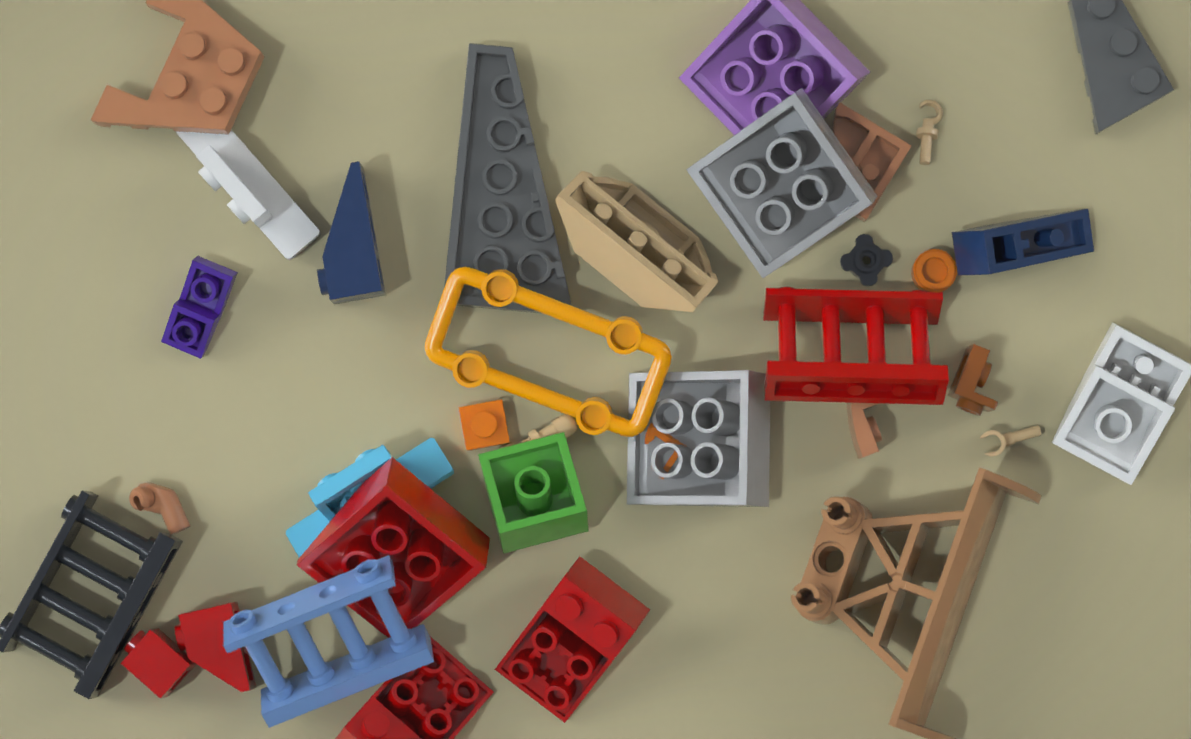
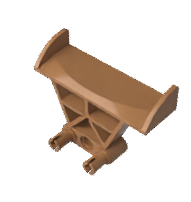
M979 467L963 511L873 519L870 510L853 498L835 496L824 502L828 509L821 510L823 522L801 583L793 589L797 592V595L791 594V601L802 617L814 623L827 625L834 623L840 618L904 681L888 725L927 739H956L924 726L1005 495L1009 494L1039 504L1042 495L1036 491ZM958 526L936 591L910 583L929 528ZM910 530L898 563L881 533ZM868 540H870L893 581L848 598ZM841 550L844 556V563L838 571L830 573L826 568V558L831 552ZM907 592L932 601L909 668L887 648ZM885 601L874 633L870 632L852 614Z

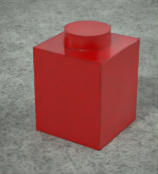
M159 628L150 629L147 633L140 630L125 646L124 650L128 655L121 662L128 671L160 699L168 697L196 666V663L188 659L187 653L180 651L178 645Z

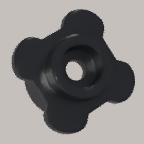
M862 234L856 238L855 247L851 252L841 257L840 265L844 271H850L855 277L859 278L863 286L869 287L877 283V275L880 271L892 264L893 256L889 250H882L875 245L870 235ZM868 256L871 260L870 263L864 264L862 261L863 257Z

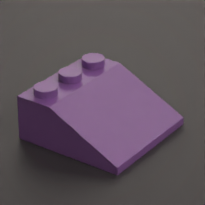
M750 0L683 72L679 79L736 135L800 88L805 91L824 119L867 77L870 71L800 0Z

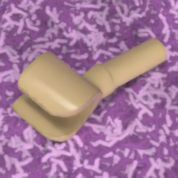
M1036 425L1003 434L995 430H989L980 439L989 435L998 436L1001 440L999 450L985 453L988 456H997L1004 451L1006 446L1041 436V429Z

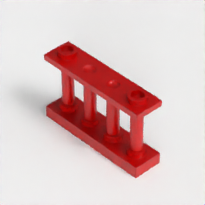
M787 286L766 288L763 321H778L779 361H767L764 384L765 401L943 405L949 382L948 365L931 364L928 325H938L943 303V292H927L924 290L795 289ZM796 322H822L824 362L797 361ZM840 323H866L868 363H845L841 361ZM884 324H910L913 364L886 363Z

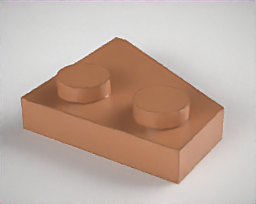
M839 103L834 113L833 133L878 196L873 204L855 215V217L865 222L910 150L911 145L844 104Z

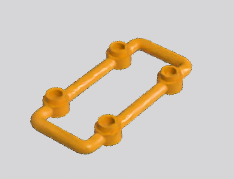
M461 267L451 272L446 281L425 341V351L430 361L453 371V376L460 385L474 388L485 383L576 418L579 428L589 435H598L606 430L626 437H633L642 433L649 423L672 359L671 351L667 344L658 338L643 333L642 326L632 317L624 316L610 321L521 287L515 275L504 269L494 270L487 274L474 268ZM467 284L482 290L484 299L493 306L503 307L514 302L606 337L609 347L618 354H630L637 349L653 355L654 360L632 418L628 420L613 414L609 403L602 398L591 397L581 402L492 368L486 356L479 351L469 350L458 355L443 349L442 345L463 286Z

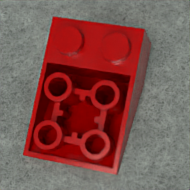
M579 556L494 670L565 723L636 632L650 609Z
M431 637L434 662L385 681L343 727L336 739H454L494 691Z

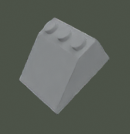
M802 88L686 169L762 278L869 207L878 197Z
M751 370L668 372L647 427L639 435L628 437L627 504L769 507L770 401H765L764 395L766 374ZM629 373L628 420L632 418L648 373ZM653 423L659 432L671 435L684 445L665 443L656 436L653 441L645 444L647 429ZM676 451L678 458L667 473L663 467L673 452Z

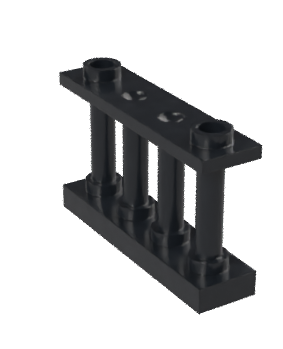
M82 490L79 496L73 495L65 505L61 514V518L65 522L15 613L9 612L0 624V651L2 653L14 651L18 642L73 671L75 673L74 678L79 680L73 691L87 699H92L100 695L183 541L169 533L160 532L157 538L151 536L149 539L137 534L93 510L92 507L99 495L91 491ZM85 525L139 554V560L143 564L136 577L134 578L130 575L128 578H125L71 549L70 547L81 527ZM61 564L117 593V599L122 602L114 617L108 615L105 618L51 589L49 586ZM41 603L97 633L96 639L100 640V643L93 656L87 654L83 657L29 628L28 624L39 604Z

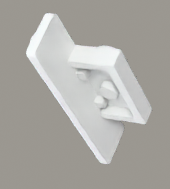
M232 130L229 135L176 131L204 165L198 171L215 192L220 187H223L233 198L227 206L243 224L251 219L287 260H292L320 235V230Z

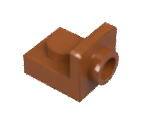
M973 344L966 347L947 396L958 400L957 408L981 416L983 410L986 412L994 411L998 401L974 392L976 386L983 388L992 364L986 362L990 350Z

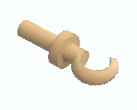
M925 100L919 105L920 108L931 106L936 111L935 118L923 119V127L917 129L916 137L921 139L919 161L921 165L930 164L932 140L938 138V130L933 128V125L939 123L943 115L940 104L933 100Z

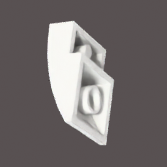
M1112 323L1082 378L1052 443L1132 485L1175 410L1173 405L1191 376V364L1127 329Z

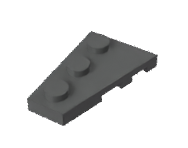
M1122 0L1068 1L1077 50L1081 54L1086 78L1084 81L1087 97H1090L1094 116L1092 121L1095 135L1174 90Z

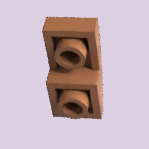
M847 403L849 429L858 459L879 452L876 443L882 441L878 425L873 416L866 418L863 411L879 403Z

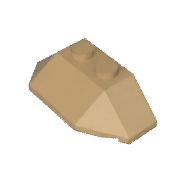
M581 171L556 197L555 202L574 252L641 307L694 312L718 284L719 281L716 274L712 272L710 261L701 239L634 184L608 177H595L592 173Z

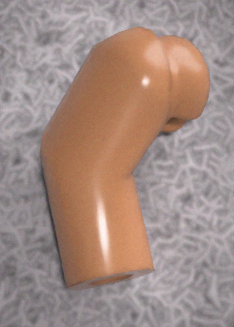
M150 482L142 483L130 492L129 501L131 506L138 511L146 510L161 514L170 535L191 527L174 490Z

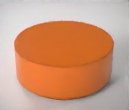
M930 249L921 253L915 259L911 269L914 284L920 290L927 292H943L954 283L957 275L954 259L947 252L940 249Z

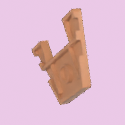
M146 0V4L150 9L183 21L184 24L148 100L106 85L90 120L100 127L117 125L146 130L150 127L173 129L178 132L229 135L265 56L202 0Z

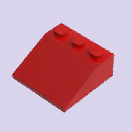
M391 457L360 485L301 555L296 565L315 581L321 583L355 569L364 561L370 559L378 560L390 555L393 561L396 586L387 590L407 629L417 627L486 568L490 537ZM371 596L347 605L387 638L391 637Z

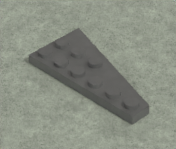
M469 43L445 284L451 272L457 268L470 267L487 274L494 270L504 269L515 275L519 286L571 305L513 47ZM467 284L463 286L457 306L540 313L514 302L503 307L493 306L484 299L482 290Z

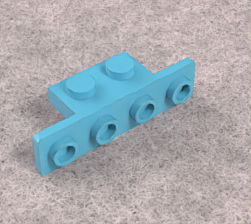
M434 438L427 439L396 459L429 488L435 487L454 474V469ZM384 445L361 453L353 464L339 473L325 476L320 480L316 488L308 492L318 510L286 530V536L299 558L360 485L393 457Z

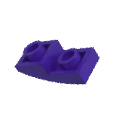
M195 257L192 260L180 298L173 305L161 342L202 359L222 316L238 272L203 257Z

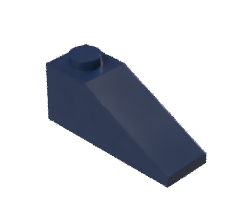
M360 161L350 163L322 256L324 268L317 269L321 294H329V299L334 305L386 295L366 178Z
M1088 209L984 225L952 232L958 276L994 274L1094 252Z

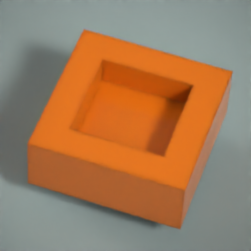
M502 399L459 407L466 451L510 443Z

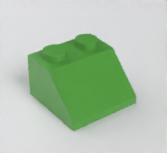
M564 432L478 454L503 554L589 531L586 505Z

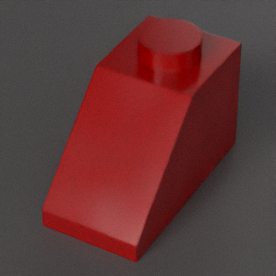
M238 602L180 614V624L175 625V636L180 651L186 650L189 660L240 692L257 688L249 652L244 646L229 653L224 648L223 622L240 612Z

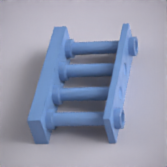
M390 555L378 560L370 559L364 561L351 571L254 610L240 611L229 620L223 622V640L226 652L229 653L245 646L267 687L261 689V715L269 728L434 662L431 637L425 625L422 624L415 628L407 629L387 590L396 586L393 561ZM371 596L391 636L370 646L365 645L346 608V605ZM329 613L350 653L330 662H324L304 622ZM284 630L288 631L308 668V671L288 679L282 677L262 640Z

